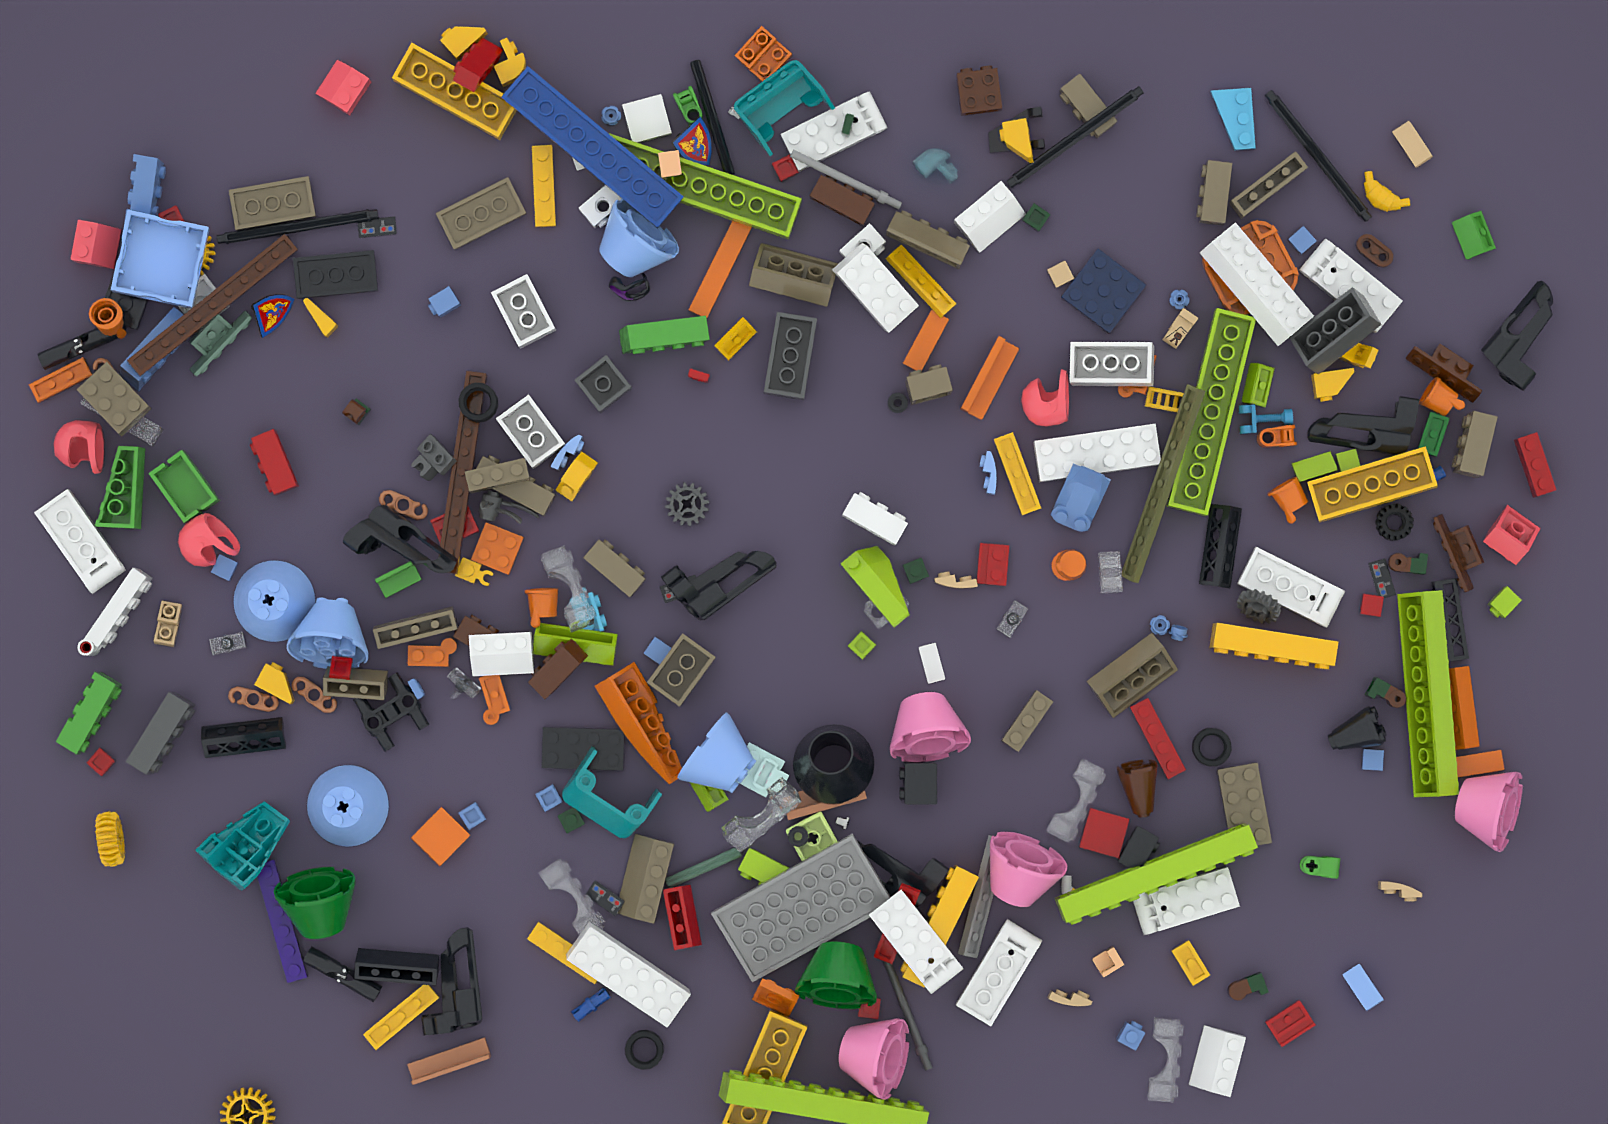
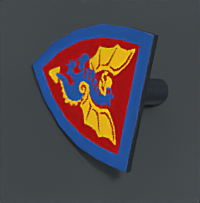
M699 116L687 129L677 135L672 144L676 150H679V154L684 159L702 165H709L711 159V138L704 121Z
M274 294L252 304L251 309L255 313L262 338L274 331L285 320L291 310L294 298L283 294Z

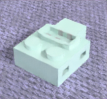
M749 742L747 747L756 763L748 770L747 776L740 784L764 797H767L770 789L780 793L789 777L787 773L781 771L785 761Z

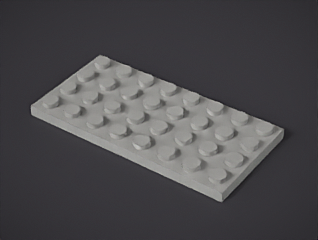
M852 833L711 912V915L749 978L754 982L870 918L869 914L891 897Z

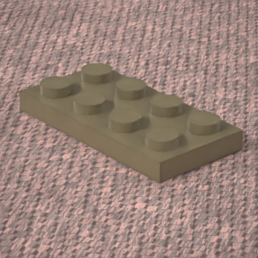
M309 176L229 190L236 231L316 217Z
M508 177L436 213L454 250L527 214Z
M1258 763L1217 769L1227 829L1245 823L1250 826L1257 846L1272 843Z

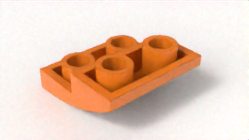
M761 26L734 56L762 82L783 67L792 57V53Z
M441 807L411 839L436 864L441 866L470 837V834Z

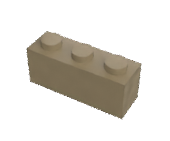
M1078 74L1060 89V98L1066 105L1070 104L1074 109L1072 113L1079 121L1082 119L1086 123L1107 108L1081 74ZM1112 117L1089 135L1099 138L1117 123L1116 118Z
M1208 160L1206 165H1202L1201 177H1204V185H1200L1199 197H1202L1201 205L1197 206L1196 217H1200L1199 223L1225 224L1232 163Z
M525 458L465 471L470 493L530 480Z
M606 539L603 542L598 540L583 558L631 598L646 580L643 577L645 573L637 566L632 568L628 564L630 560L621 552L619 555L613 552L614 546Z
M327 666L323 677V696L374 700L385 699L388 689V671L352 668L350 680L329 678L330 666Z
M1035 690L1001 741L1019 752L1053 701Z

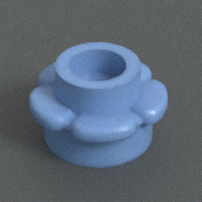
M615 106L605 107L602 110L601 119L605 124L608 123L610 126H614L621 119V112Z
M1175 290L1171 293L1169 301L1172 306L1180 310L1189 304L1190 299L1186 291Z
M1158 615L1150 621V629L1154 634L1164 635L1167 633V629L1170 628V622L1166 620L1165 616Z
M1172 625L1171 630L1168 631L1169 634H1172L1171 638L1174 640L1183 641V638L1188 637V629L1184 626Z

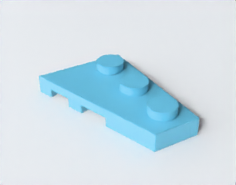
M1251 88L1210 91L1234 151L1255 149Z

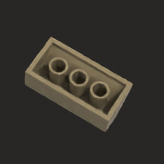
M902 210L901 213L896 211L886 231V236L956 269L960 268L970 247L967 244V240L956 236L955 239L948 235V231L939 227L936 230L930 227L931 223L923 219L919 221L912 219L913 215Z
M761 243L753 266L749 286L827 307L836 277L832 269L838 263Z
M1151 633L1095 674L1087 683L1109 714L1114 718L1178 669L1164 646Z
M635 834L619 896L625 902L617 914L655 923L675 843Z

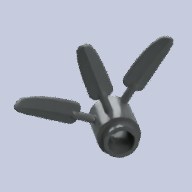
M488 490L487 494L483 493L478 511L480 512L479 518L495 522V518L501 513L510 516L521 524L522 520L518 515L511 511L500 509L502 504L521 509L539 518V515L533 510L514 502L502 501L503 498L499 497L500 493Z

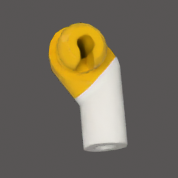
M1064 875L1062 877V894L1075 890L1071 886L1072 876Z

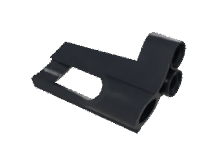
M1538 281L1481 349L1486 357L1501 371L1499 376L1510 385H1515L1522 391L1535 378L1536 373L1520 360L1553 315L1551 311L1553 296L1549 286L1544 281ZM1533 298H1535L1540 308L1520 334L1513 335L1508 329Z
M1400 396L1398 402L1395 403L1394 417L1337 413L1332 418H1320L1309 427L1307 438L1310 442L1392 455L1405 453L1409 447L1411 433L1415 427L1419 399ZM1333 426L1369 431L1367 443L1327 437V434Z
M386 505L376 507L371 511L369 518L362 520L351 528L343 538V544L356 554H368L375 551L378 547L380 548L383 544L412 563L424 564L430 570L437 573L453 571L458 560L425 536L415 525ZM413 535L440 554V556L436 560L431 561V559L408 544L407 541Z
M752 551L748 554L737 552L692 581L688 580L684 572L677 565L663 574L661 578L690 614L698 620H705L774 570L777 562L772 555L765 552ZM744 564L753 565L758 569L756 573L727 594L718 585L719 582Z
M858 841L865 855L892 875L887 883L881 880L890 897L899 891L902 883L921 890L915 905L916 908L935 890L949 871L948 867L936 858H932L918 874L875 845H864Z
M468 927L460 928L454 932L447 941V949L440 955L443 1013L422 1015L423 1036L452 1033L476 1026L482 1022L473 930ZM466 947L471 989L459 990L454 955L460 949Z

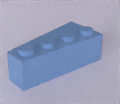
M134 154L133 161L137 163L136 169L131 171L130 179L133 189H130L128 192V205H131L130 209L127 208V210L158 216L159 207L156 205L158 198L160 199L162 196L160 183L161 178H165L166 167L158 158Z
M175 307L170 310L120 365V376L138 392L151 379L157 369L163 366L167 357L173 354L178 347L141 377L128 364L127 360L184 315Z

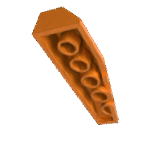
M635 662L596 684L595 688L628 740L650 766L668 784H671L678 779L677 776L682 767L676 751L670 746L671 738L669 732H665L662 724L664 721L661 713H658L655 705L657 700Z

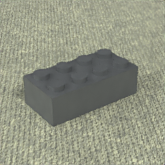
M1352 287L1289 338L1305 365L1316 374H1320L1382 324L1364 295Z
M777 312L764 394L804 400L817 318Z
M168 692L126 760V763L146 775L157 773L163 765L162 758L165 755H169L174 747L172 742L183 733L185 729L183 724L194 715L196 711L193 709L195 704L176 692Z

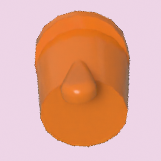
M109 298L99 299L92 304L89 310V318L97 329L104 335L112 336L117 334L118 338L123 339L127 332L123 329L124 321L121 307Z
M1435 377L1429 383L1419 401L1420 405L1442 416H1446L1453 406L1457 410H1462L1465 407L1464 401L1457 399L1458 393L1438 377Z
M1297 476L1281 483L1267 493L1268 497L1272 496L1285 513L1287 522L1290 524L1296 521V517L1292 512L1308 503V499Z
M1064 550L1057 553L1051 563L1052 571L1058 579L1063 581L1076 580L1086 570V559L1077 550Z
M558 588L525 590V594L528 595L530 617H532L530 623L533 628L540 626L541 617L557 616Z

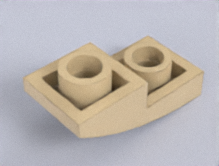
M1410 121L1392 131L1416 168L1433 157Z
M950 571L939 573L938 578H934L935 583L946 587H978L977 580L972 579L971 576L959 578L960 582H956L955 574L950 575Z
M161 601L154 644L175 646L182 604Z
M1378 881V889L1384 890V894H1394L1396 890H1399V897L1404 898V901H1417V897H1422L1421 892L1409 886L1389 881Z
M1056 989V992L1050 991L1047 997L1054 1002L1070 1006H1088L1093 1002L1088 999L1090 995L1078 990V993L1072 992L1069 999L1066 998L1067 993Z

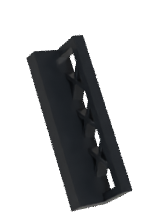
M1218 504L1210 505L1199 584L1230 589L1242 508ZM1217 509H1223L1222 518L1218 521L1216 519ZM1218 529L1220 534L1219 538L1215 541L1213 539V532ZM1215 549L1217 555L1212 561L1210 559V552ZM1212 569L1214 572L1213 581H1206L1207 573Z
M1454 578L1431 582L1433 591L1442 590L1448 660L1451 662L1469 659L1457 580ZM1452 583L1453 593L1448 598L1445 596L1443 584ZM1449 602L1456 606V613L1452 618L1448 616L1447 604ZM1452 622L1459 626L1460 630L1455 638L1451 635L1450 631ZM1455 642L1462 646L1463 655L1454 656L1453 645Z
M283 717L202 726L201 743L205 758L286 749ZM270 738H280V742L277 743L268 741ZM250 740H257L260 743L258 745H251L248 742ZM233 742L240 744L238 747L235 748L228 746L230 743ZM208 745H217L219 748L209 751Z

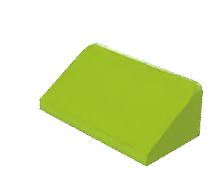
M1250 363L1242 396L1243 403L1266 408L1275 368L1259 363Z
M1331 452L1292 463L1295 476H1297L1299 482L1338 470Z
M690 783L707 812L729 800L722 789Z

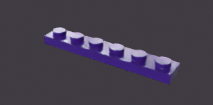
M275 859L267 861L257 877L287 983L307 978L308 975L303 963L294 925L274 897V888L278 883H281Z

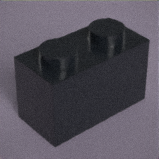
M1136 825L1117 861L1129 868L1144 866L1146 861H1149L1148 857L1151 852L1155 853L1160 845L1157 842L1159 837Z

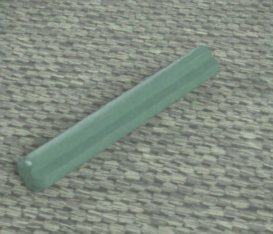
M734 847L665 879L666 884L669 888H672L742 856L740 849Z

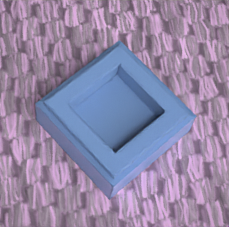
M1303 226L1288 241L1301 255L1316 242V239Z
M219 554L211 573L230 581L238 562Z
M654 637L644 654L658 664H661L671 650V647Z
M416 678L408 681L417 700L425 697L426 694Z
M1363 749L1361 769L1383 771L1384 750Z
M554 784L535 794L545 812L563 802Z
M476 802L459 812L468 830L486 820Z

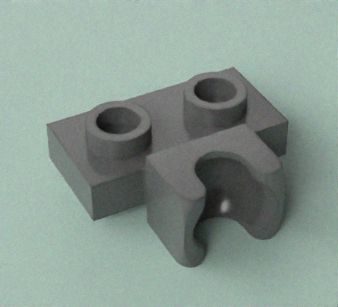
M430 434L417 448L421 454L413 461L411 466L420 471L422 478L431 481L438 472L444 476L457 460L435 436Z

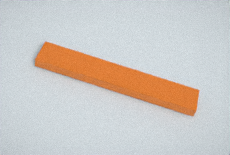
M732 221L689 311L708 318L752 227Z

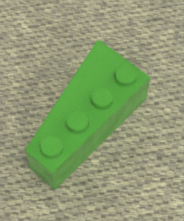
M706 316L633 324L619 330L622 354H642L647 350L659 352L664 351L668 347H672L673 350L685 348L684 345L692 344V347L704 346V342L710 340Z
M118 446L111 469V477L109 482H107L105 497L101 503L98 520L96 519L95 527L141 529L145 448Z
M94 672L91 677L94 679V682L86 686L83 692L84 700H80L76 704L72 713L74 714L73 719L70 717L56 740L58 744L75 754L85 753L90 745L88 740L91 735H96L101 727L99 722L102 717L106 718L111 711V702L113 699L117 700L122 692L120 689L122 684L102 672Z

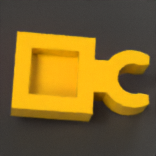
M463 557L458 567V574H455V576L473 584L476 579H479L481 584L489 586L490 583L484 581V576L486 574L493 576L494 574L488 570L480 571L481 564Z

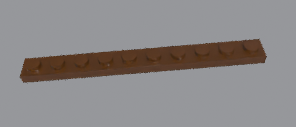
M285 234L282 235L127 360L128 364L141 377L298 250Z
M466 371L464 388L472 383L481 382L486 384L487 374ZM475 391L468 396L467 407L469 411L474 414L482 413L485 392ZM461 410L453 456L457 462L451 469L440 543L443 549L458 559L453 571L448 572L451 574H458L470 494L465 471L473 470L480 422L470 421L462 414Z

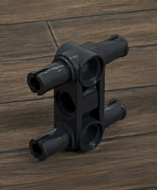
M398 672L388 678L397 693L396 697L382 706L372 709L367 699H353L362 714L361 720L371 736L376 737L384 752L395 746L386 732V727L406 715H410L419 730L429 725L421 711V703L417 700L412 689L405 685ZM408 695L414 699L411 707H406L403 703L404 698ZM372 717H376L379 720V725L375 729L369 726V720Z

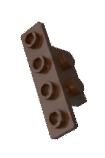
M1442 344L1436 347L1432 356L1416 346L1406 356V359L1413 365L1419 367L1431 377L1440 378L1447 386L1472 403L1482 393V389L1466 380L1474 365Z
M1443 514L1434 517V528L1441 535L1442 547L1449 554V563L1458 575V584L1466 593L1474 589L1467 569L1484 563V560L1469 525L1450 532Z

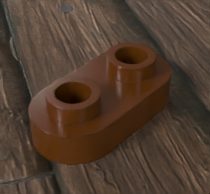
M1364 234L1358 238L1356 248L1364 257L1381 268L1391 264L1393 253L1382 242L1370 234ZM1363 242L1369 243L1368 249L1363 247ZM1379 254L1385 255V261L1379 260Z

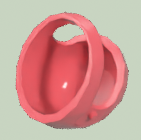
M1061 369L1059 389L1054 392H1046L1039 378L1031 381L1023 389L1021 397L1022 408L1027 418L1035 425L1047 427L1068 421L1069 382L1066 370Z
M75 420L64 424L56 433L54 439L55 456L65 466L75 468L83 460L90 461L92 472L94 474L101 473L104 464V437L101 425L93 421Z
M209 513L194 517L179 532L178 544L180 552L194 566L209 567L215 565L216 555L212 545L232 556L238 555L240 550V544L231 530L221 520ZM218 537H226L234 549L228 547Z

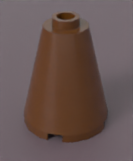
M1134 760L1122 763L1121 768L1117 766V773L1133 814L1138 815L1139 818L1150 816V813L1154 811L1157 762L1149 760V763H1143V760Z

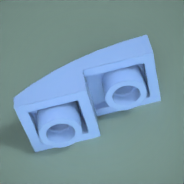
M581 435L572 438L560 450L551 468L558 471L561 467L565 468L569 459L566 456L567 453L575 456L576 452H581L585 443L582 441L583 437Z
M987 451L986 455L981 456L979 467H983L982 472L990 473V477H985L983 487L987 489L986 494L995 495L996 467L992 453Z
M1361 964L1342 974L1366 1011L1384 1000Z

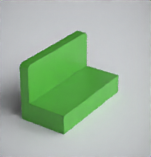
M1482 211L1469 214L1452 222L1466 259L1496 249Z
M411 561L375 579L385 598L422 580L415 564Z

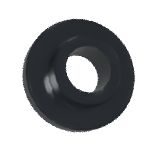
M894 393L888 399V407L894 413H901L908 406L906 396L901 393ZM896 399L902 402L900 407L894 405Z
M801 826L793 827L788 833V840L793 846H803L808 841V832ZM795 833H801L802 839L796 840L794 838Z

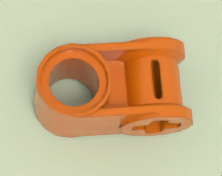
M1295 425L1261 430L1256 437L1257 443L1264 448L1296 446L1297 442L1294 440L1293 430ZM1264 433L1271 435L1270 443L1263 441L1262 436Z

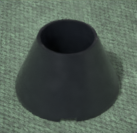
M825 725L814 729L798 744L793 758L794 775L802 791L810 798L824 804H842L858 797L868 787L874 773V756L869 743L859 732L843 725ZM838 745L847 749L851 753L849 763L840 771L828 773L821 771L814 765L817 753L827 746Z

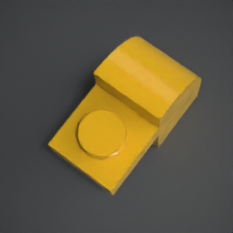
M508 38L500 40L508 59L494 65L503 87L514 83L526 68L524 54L520 53L515 56L518 50L513 41L509 43Z
M1358 343L1339 359L1360 368L1366 367L1371 369L1378 349Z
M581 451L561 478L556 491L570 501H573L583 484L591 476L598 462Z

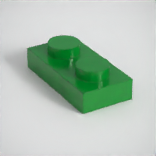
M1429 412L1417 449L1426 446L1428 455L1437 457L1450 418Z

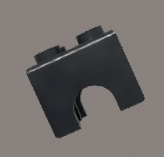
M904 763L903 767H899V778L903 780V787L899 788L900 800H903L905 804H937L936 763Z

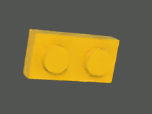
M742 317L714 346L729 361L757 331Z
M1189 940L1171 950L1192 986L1210 976Z

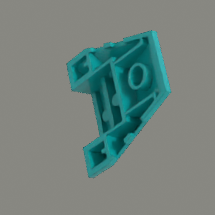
M265 801L243 814L244 818L234 824L232 822L227 824L225 830L218 834H211L195 850L217 873L241 891L260 874L290 823L288 818Z

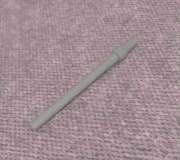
M793 149L790 155L791 158L876 198V201L881 204L886 203L898 210L901 207L902 202L888 196V193L867 186Z

